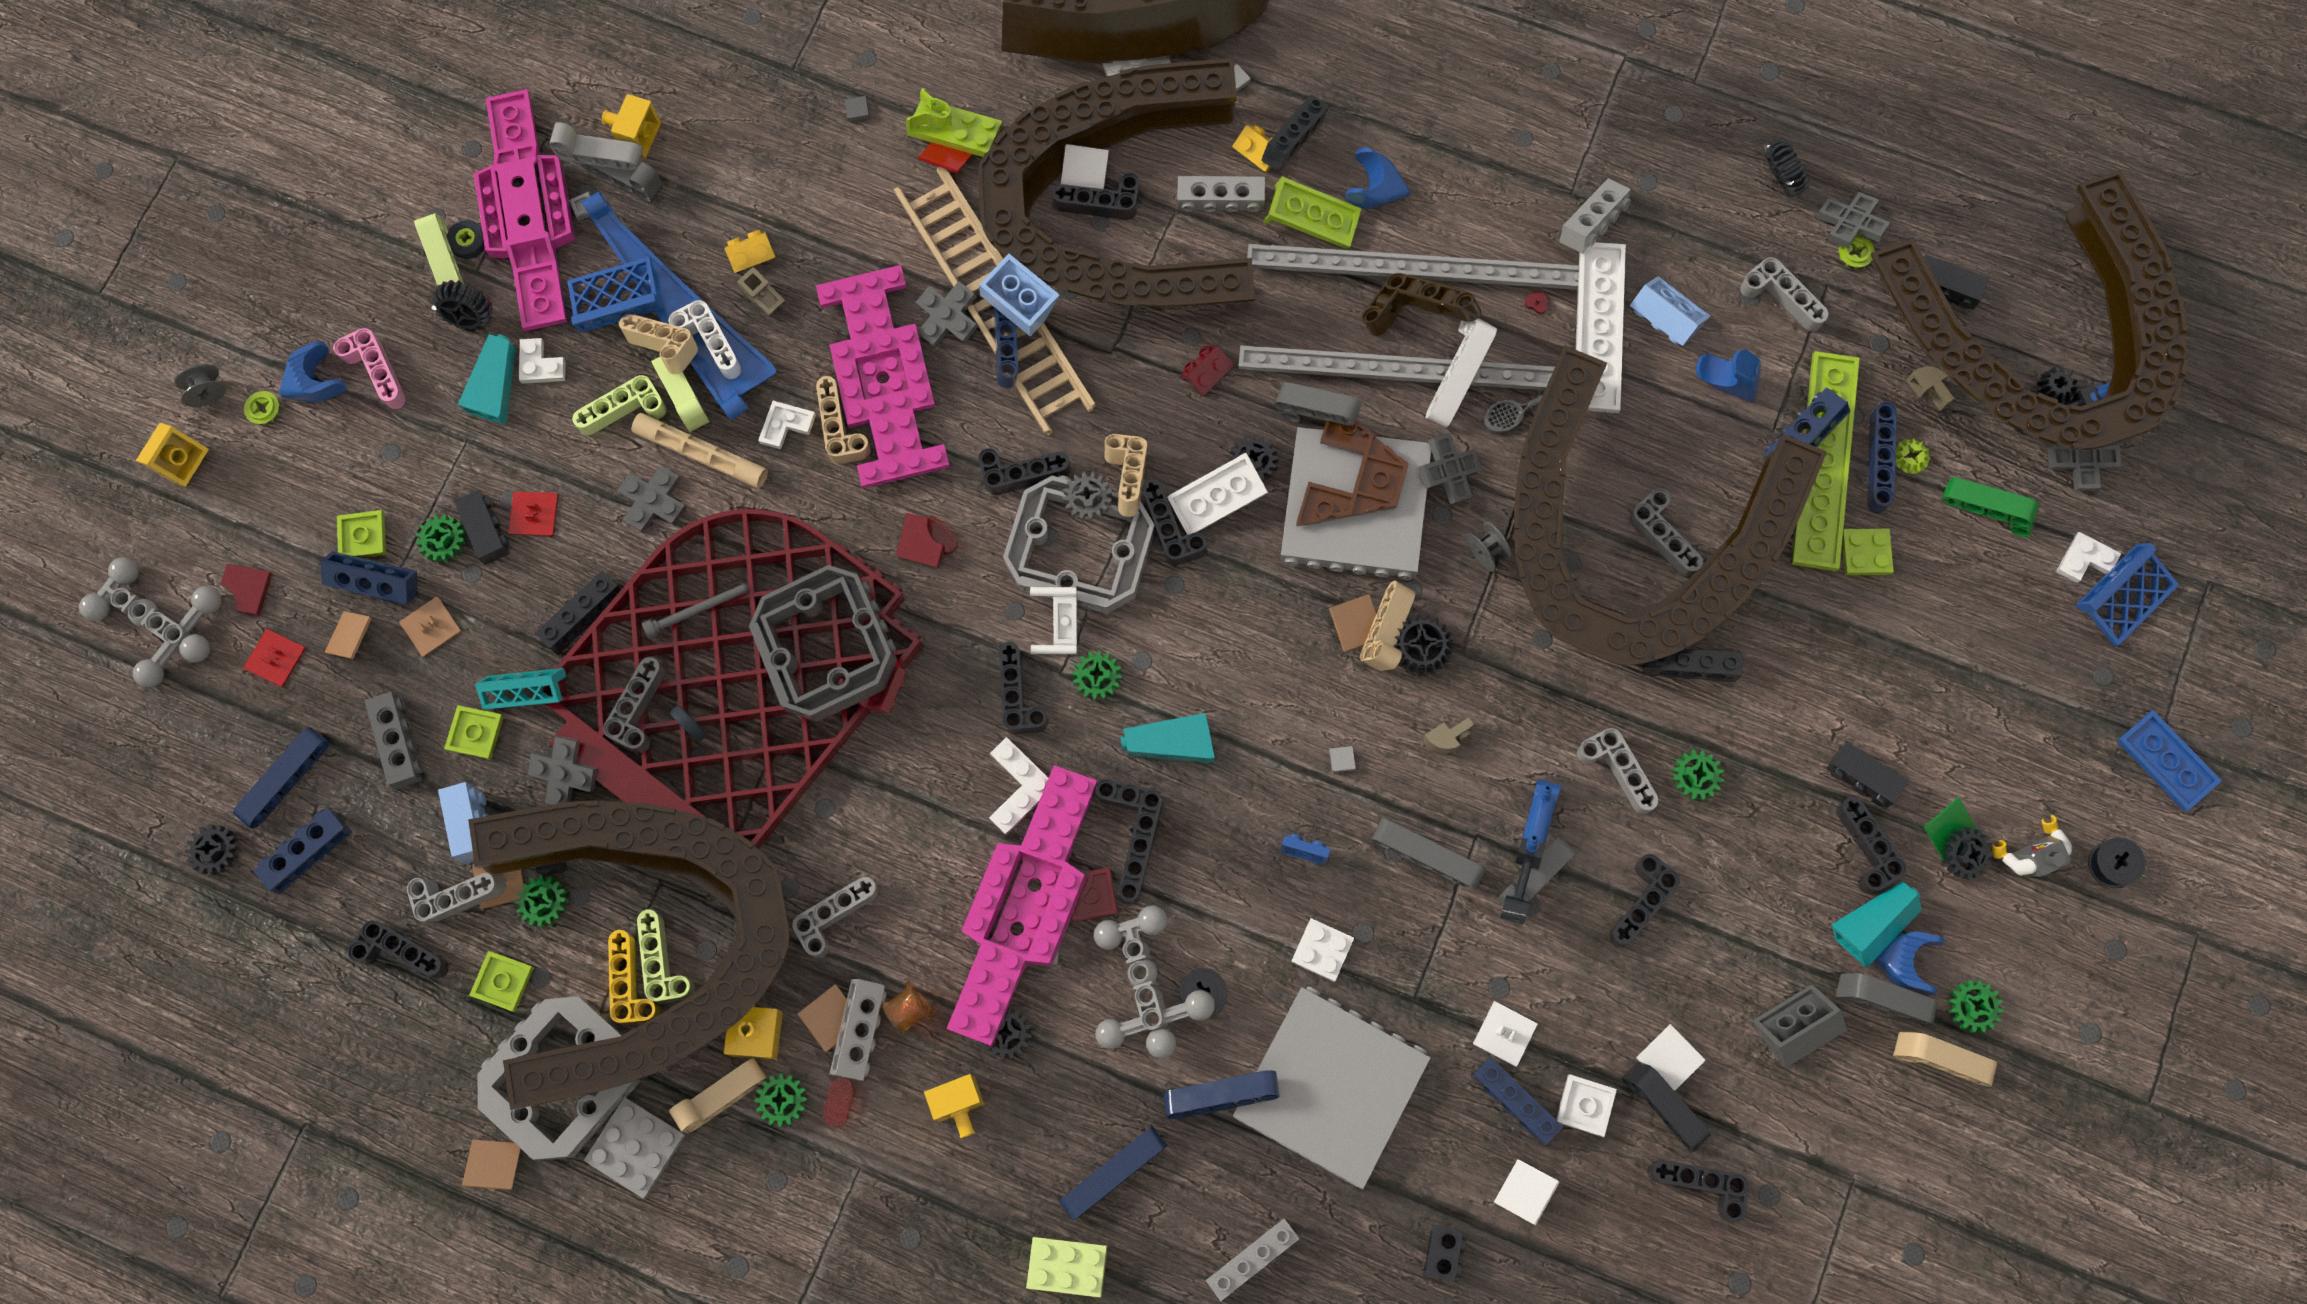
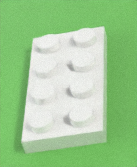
M1244 453L1167 496L1188 535L1201 531L1266 495L1268 491L1248 454Z

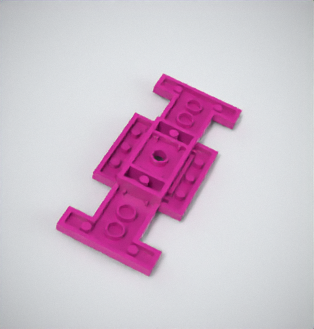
M901 265L816 285L821 308L843 304L851 339L829 344L847 425L850 428L870 423L879 459L857 465L863 489L950 468L945 445L942 444L923 449L914 412L935 407L916 324L894 329L886 293L907 288ZM883 374L889 376V380L886 383L878 382L879 376Z

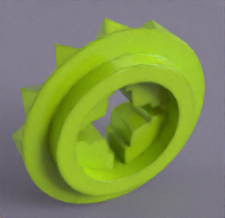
M1857 235L1849 248L1840 245L1838 249L1840 260L1846 263V267L1852 266L1855 269L1866 267L1872 261L1871 253L1875 252L1871 241L1861 235ZM1853 248L1855 251L1862 250L1858 256L1856 254L1850 255Z
M259 391L252 394L246 400L244 414L255 425L262 424L266 426L267 422L274 421L276 414H279L278 410L281 405L274 394L267 391ZM259 403L266 406V413L260 411Z
M1913 438L1910 440L1904 439L1896 445L1895 465L1901 471L1916 474L1928 466L1931 457H1929V449L1923 445V442H1918ZM1910 451L1916 454L1919 453L1916 456L1915 460L1913 458L1905 457L1910 453Z

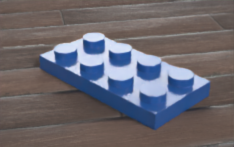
M2154 710L2148 712L2116 740L2184 812L2190 810L2222 781Z

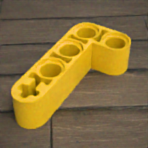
M624 930L614 931L608 940L610 1015L615 1022L623 1025L643 1024L660 1015L661 1008L656 1002L649 999L637 1000L636 941L633 935ZM623 938L626 939V942H623L621 946L618 945V942L622 941ZM622 960H626V969L619 971V963ZM626 983L628 990L624 995H620L619 988L622 984ZM647 1005H651L652 1013L645 1017L643 1010ZM627 1007L628 1015L626 1018L621 1019L620 1011L622 1008Z

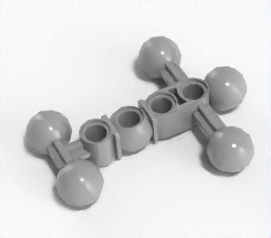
M116 558L108 567L109 579L97 594H88L81 599L79 612L88 621H101L107 617L110 611V603L108 601L111 600V604L127 614L134 625L146 627L165 641L151 659L141 660L135 665L133 678L136 683L147 688L157 686L164 677V664L177 648L186 661L196 663L206 659L210 653L208 640L204 636L192 635L190 632L204 614L214 613L220 608L222 598L219 591L211 586L197 588L191 596L192 608L178 624L158 611L153 601L141 599L127 589L119 588L121 585L132 584L137 579L139 567L130 558ZM180 633L179 638L175 640L176 635Z
M1147 906L1140 911L1138 918L1120 924L1113 920H1104L1094 930L1096 944L1105 950L1115 949L1120 945L1123 937H1126L1123 953L1128 958L1126 963L1130 965L1128 968V979L1134 986L1133 990L1136 991L1135 1000L1140 1015L1138 1018L1123 1023L1115 1019L1102 1021L1096 1029V1040L1105 1049H1115L1123 1043L1126 1036L1148 1029L1153 1030L1146 1039V1048L1153 1057L1164 1059L1173 1054L1176 1048L1174 1034L1169 1029H1166L1168 1023L1186 1017L1196 1021H1204L1213 1014L1215 1001L1207 991L1196 990L1188 995L1185 1003L1170 1008L1165 1007L1162 993L1157 988L1159 983L1155 982L1157 979V968L1151 961L1152 957L1149 956L1150 948L1145 942L1141 941L1139 934L1142 931L1152 936L1164 931L1167 925V916L1159 906ZM1139 945L1140 953L1137 956H1133V948ZM1145 967L1147 974L1143 979H1140L1139 971ZM1151 990L1153 993L1152 1000L1146 1003L1145 994ZM1154 1014H1158L1159 1022L1157 1025L1152 1026L1151 1018Z

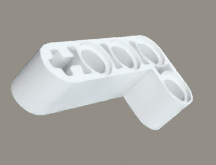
M694 301L670 315L669 324L686 328L692 335L697 332L700 333L725 378L735 379L740 375L741 365L704 301ZM729 360L731 365L727 366L725 361Z

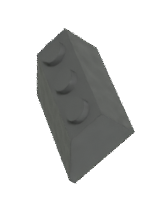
M1813 984L1752 1020L1753 1025L1772 1054L1786 1068L1847 1031L1841 1010Z

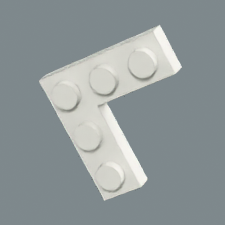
M1006 737L990 754L1022 786L989 817L1005 835L1038 805L1049 779Z

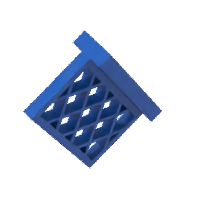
M650 257L567 280L573 316L571 317L572 325L581 333L617 323L622 317L629 314L641 316L663 309L662 301L658 296L652 259ZM647 265V271L643 277L635 274L639 267ZM625 271L628 275L621 284L615 278L620 272ZM604 277L608 279L602 289L594 286L599 278ZM633 277L640 280L634 290L627 287ZM612 283L620 286L614 296L606 293ZM586 284L587 287L581 295L577 294L575 285ZM644 284H648L651 287L652 293L647 295L639 294ZM592 288L599 292L593 302L586 299ZM624 290L631 292L632 294L628 300L623 302L619 300ZM604 295L611 299L607 306H598ZM583 301L591 305L587 312L579 313V307Z
M2152 543L2136 544L2076 604L2081 612L2089 614L2114 646H2119L2179 586L2178 582L2154 554L2157 549ZM2148 560L2153 564V573H2145V563ZM2132 575L2138 576L2137 589L2129 588ZM2144 576L2152 577V590L2144 589ZM2159 577H2163L2169 584L2163 591L2158 590ZM2117 590L2123 591L2122 604L2114 603V593ZM2129 591L2137 592V605L2129 604ZM2144 592L2152 593L2151 603L2148 606L2143 605ZM2101 606H2107V619H2102L2096 612ZM2114 607H2122L2121 620H2113ZM2128 608H2136V618L2133 621H2128ZM2113 623H2121V633L2117 637L2113 633Z

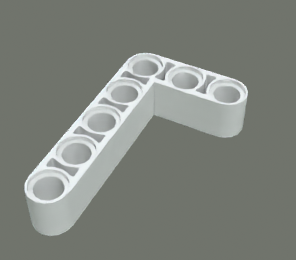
M1479 318L1472 322L1461 321L1458 331L1465 335L1426 413V419L1445 428L1451 423L1496 335L1497 329Z

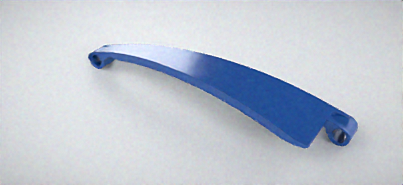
M596 192L581 202L622 264L646 257L652 259L658 296L663 305V309L655 311L661 322L669 324V317L673 312L694 301L701 300L619 221L601 192ZM647 265L639 267L635 274L643 277L647 271ZM635 277L632 278L636 285H638L640 280ZM646 283L640 290L643 295L652 293L651 287ZM709 307L742 370L735 379L725 378L699 332L692 335L698 346V352L690 364L729 420L732 421L749 410L741 396L774 376L777 371L769 360ZM729 360L725 361L727 366L731 365Z

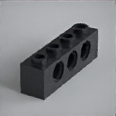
M1311 94L1267 143L1261 161L1280 172L1323 123L1329 105Z
M602 570L539 628L535 634L558 656L599 617L621 591V588Z
M1683 649L1670 656L1643 663V675L1736 682L1742 676L1743 653Z

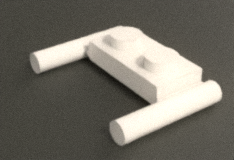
M1030 587V596H1053L1054 645H1031V654H1077L1076 587Z

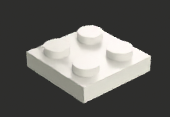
M1311 918L1291 963L1335 982L1354 938Z
M1569 1074L1556 1120L1560 1124L1604 1137L1617 1089Z

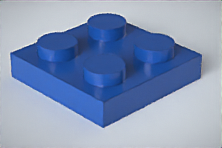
M1290 834L1289 837L1284 836L1280 853L1326 866L1330 849L1326 848L1325 843L1319 841L1305 842L1303 837Z

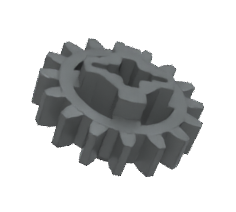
M1082 472V478L1074 475V482L1067 481L1069 489H1063V493L1066 495L1063 497V503L1067 504L1065 506L1066 511L1072 510L1073 518L1080 515V521L1088 517L1089 521L1092 522L1095 515L1100 519V512L1107 513L1108 508L1106 505L1112 504L1109 498L1112 496V491L1107 490L1109 483H1103L1102 476L1096 479L1094 472L1091 473L1090 477H1087L1085 472ZM1089 494L1090 499H1085V495Z

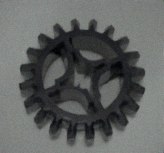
M1782 138L1769 143L1764 149L1765 158L1781 188L1791 197L1803 193L1804 190L1809 188L1810 182L1804 166L1793 148Z
M453 280L443 281L441 285L435 288L431 303L432 309L436 311L435 314L441 316L442 321H447L449 325L456 326L457 329L460 327L465 331L468 329L471 331L481 330L483 327H486L493 314V303L489 301V297L483 295V291L477 290L476 286L472 287L468 283H461L459 280L456 283Z
M1419 614L1416 617V621H1414L1410 616L1408 617V624L1403 622V628H1397L1400 636H1394L1398 641L1393 647L1402 652L1398 666L1402 667L1406 664L1405 671L1407 673L1412 668L1415 669V676L1418 675L1419 670H1422L1423 676H1427L1428 669L1432 674H1436L1437 668L1441 670L1444 668L1443 662L1448 663L1450 661L1448 655L1453 653V649L1450 646L1454 642L1448 639L1451 636L1450 631L1443 632L1446 625L1438 626V618L1434 622H1430L1429 615L1426 616L1425 620H1422V616ZM1417 630L1416 639L1409 640V643L1403 642L1410 632ZM1425 630L1433 633L1437 639L1428 637ZM1420 638L1421 642H1423V645L1426 646L1424 653L1423 649L1421 648V645H1418ZM1441 648L1436 658L1430 661L1427 660L1428 652ZM1406 651H1408V653H1415L1418 656L1419 661L1410 657Z

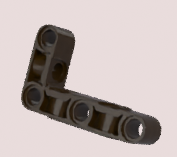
M1395 273L1381 287L1364 311L1362 319L1372 335L1380 336L1388 330L1397 314L1405 305H1414L1426 311L1440 315H1449L1466 322L1478 319L1481 315V308L1471 292L1423 278Z

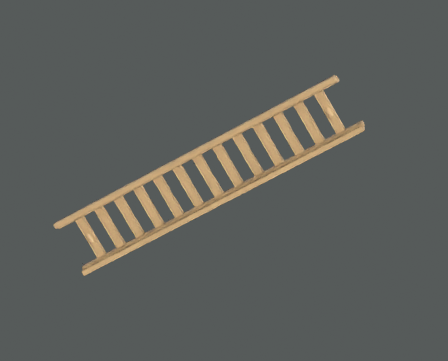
M939 167L937 168V173L944 184L912 202L908 201L902 189L897 187L894 189V193L954 287L959 278L970 273L972 270L981 267L991 260L997 266L1003 258L986 237L982 224L947 169ZM948 193L955 200L922 219L915 212ZM958 210L962 211L965 218L930 236L926 229L927 227ZM970 226L976 233V235L943 253L937 247L941 242ZM981 243L986 249L985 253L954 270L948 265V261ZM990 273L968 284L965 287H967L973 293L979 291V284ZM985 299L974 305L971 303L967 310L996 355L995 338L990 332L994 329V317L984 322L979 314L993 305ZM1043 323L1037 329L1041 338L1017 351L1018 362L1046 346L1052 355L1017 374L1015 387L1045 435L1049 436L1053 431L1045 420L1046 417L1078 399L1082 401L1088 412L1094 410L1095 403ZM1016 328L1017 338L1027 334L1021 328ZM1056 364L1060 366L1063 373L1028 392L1023 385L1024 382ZM1070 382L1074 388L1073 391L1040 410L1038 409L1034 400L1064 383Z

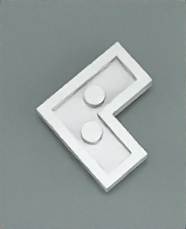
M542 338L520 339L519 381L522 384L565 381L566 360L563 357L544 358V341Z
M772 401L758 441L762 445L781 449L788 430L809 435L816 414L813 411Z
M2078 532L2075 534L2056 572L2078 583L2081 581L2088 565L2107 574L2116 565L2121 553Z

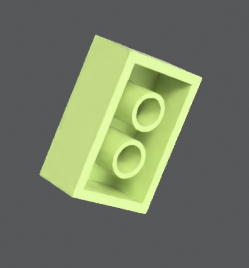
M1033 1237L1026 1288L1102 1297L1108 1246Z

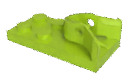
M922 88L920 91L921 101L914 116L908 117L906 120L907 136L981 157L992 147L994 140L998 137L1003 127L1001 120L949 106L948 103L931 97L925 91V88Z
M1281 177L1275 184V195L1269 214L1264 220V225L1267 226L1268 223L1279 222L1348 250L1352 243L1361 208Z

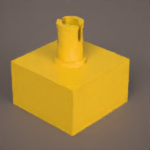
M627 94L618 114L605 110L602 115L603 124L612 126L611 133L615 140L633 142L643 148L641 158L646 159L662 123L652 102Z
M159 423L136 461L169 481L186 487L209 449L174 427Z
M753 1007L741 1020L727 1030L724 1054L734 1057L777 1060L783 1012L778 1009Z
M969 1074L924 1092L933 1120L942 1122L954 1118L960 1138L975 1133L967 1112L985 1104L974 1076Z

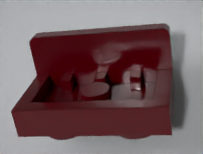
M1207 345L1202 348L1198 353L1199 357L1195 361L1187 363L1183 368L1184 372L1180 375L1182 379H1187L1201 396H1204L1234 366L1218 345Z
M894 667L885 690L859 702V705L877 714L889 713L896 704L895 697L898 690L902 688L905 682L904 675L906 670Z

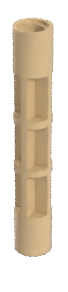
M639 413L633 421L631 430L632 433L660 444L683 456H687L757 489H760L766 481L768 469L734 455L646 414Z

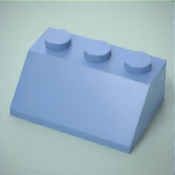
M1010 254L979 284L980 296L1029 336L1044 323L1060 297L1057 292Z
M1659 276L1645 284L1630 304L1638 316L1648 319L1656 330L1665 332L1673 343L1682 346L1689 342L1710 318L1708 313Z

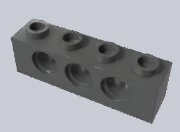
M388 692L365 700L387 785L398 790L423 781L421 776L423 767L415 755L417 746L410 737L411 724L408 718H405L403 710L406 707L402 697L397 696L393 692ZM393 714V720L387 723V718ZM399 735L398 742L392 744L394 737ZM405 756L404 763L398 766L399 759Z

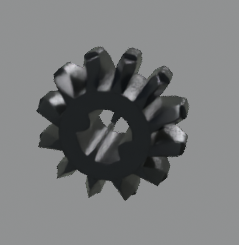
M2053 367L2041 374L2040 379L2036 383L2039 387L2036 393H2042L2057 399L2058 403L2064 404L2073 399V395L2077 392L2078 388L2074 386L2077 384V380L2071 379L2073 372L2066 374L2064 368L2057 370Z

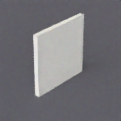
M1066 144L1061 184L1104 189L1109 150Z
M1494 1001L1473 1044L1517 1067L1537 1023Z
M1671 1024L1636 1057L1638 1061L1650 1065L1658 1071L1674 1091L1705 1061Z
M1517 1160L1494 1203L1536 1226L1559 1181Z

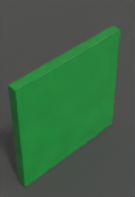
M1958 797L1924 826L1942 861L1947 858L1946 855L1942 854V851L1947 850V846L1943 843L1944 841H1951L1949 838L1950 833L1956 834V829H1964V827L1977 829L1964 804Z

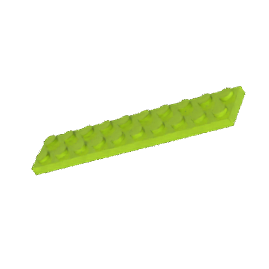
M1814 351L1812 354L1807 407L1812 403L1814 396L1827 387L1848 402L1850 412L1817 447L1827 451V454L1794 529L1791 565L1838 571L1840 568L1860 359L1858 357ZM1820 412L1816 417H1823L1826 412ZM1805 429L1804 434L1809 433L1810 429Z

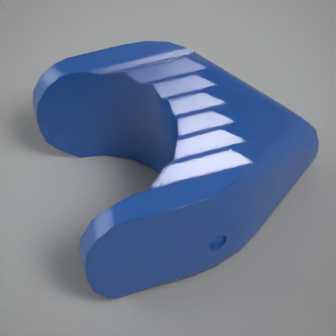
M1363 147L1356 151V160L1365 167L1366 172L1369 174V188L1367 190L1361 188L1347 190L1345 194L1346 201L1359 208L1369 210L1410 195L1411 192L1397 168L1387 157L1368 147Z
M312 342L297 349L290 355L279 390V395L282 398L317 403L329 400L346 391V386L342 380L334 379L319 382L314 379L316 366L329 353V349L324 342Z
M1746 349L1738 350L1734 354L1733 359L1726 361L1724 358H1717L1712 354H1704L1698 359L1696 373L1701 380L1713 388L1746 401L1754 402L1757 397L1761 361Z
M1909 932L1896 937L1873 961L1893 984L1916 993L1936 995L1937 988L1923 982L1916 974L1913 958L1921 945L1942 946L1944 945V938L1924 932Z

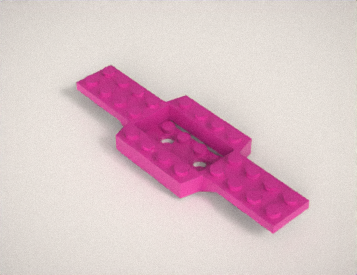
M528 89L486 98L494 148L493 165L474 173L485 251L491 258H510L521 325L524 331L566 323L568 321L556 249L576 240L563 162L556 155H540L531 97ZM536 169H539L549 233L545 231ZM516 178L524 179L521 187L513 186V181ZM523 216L530 217V222L526 226L519 225V220Z
M1054 765L1022 845L997 843L962 928V932L978 943L980 948L947 1030L993 1047L1019 979L1028 964L1052 967L1087 879L1083 873L1068 864L1073 844L1095 792L1097 780ZM1020 859H1022L1023 863L993 937L988 940ZM1033 879H1038L1042 883L1040 890L1032 892L1028 888L1029 882ZM1014 923H1021L1024 926V931L1018 936L1011 933V926Z

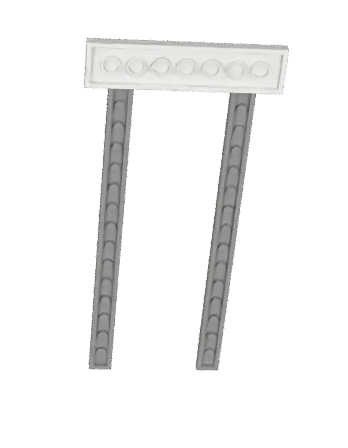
M1595 242L1592 247H1588L1583 253L1579 252V266L1248 244L1247 258H1252V268L1390 277L1395 273H1403L1426 280L1578 290L1576 350L1608 362L1587 411L1620 412L1626 244ZM1240 345L1239 369L1441 383L1453 360ZM1482 362L1470 385L1545 390L1555 367Z

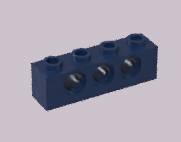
M1826 387L1822 392L1814 396L1812 403L1806 409L1799 412L1791 426L1783 429L1781 435L1785 434L1818 447L1850 412L1848 402ZM1826 412L1823 417H1816L1818 413ZM1810 429L1809 433L1800 434L1802 430ZM1780 437L1775 443H1771L1766 448L1764 453L1765 459L1770 452L1776 449Z
M334 551L321 560L322 585L405 605L418 595L417 571Z
M329 808L323 809L314 815V819L311 822L298 828L291 839L278 845L277 850L272 855L263 858L253 872L269 891L280 894L349 836L352 830L337 812ZM323 829V835L317 839V833ZM305 845L304 851L299 854V848ZM286 860L285 868L280 870L281 863Z
M1491 1057L1486 1059L1471 1075L1542 1146L1547 1145L1563 1128L1552 1115Z

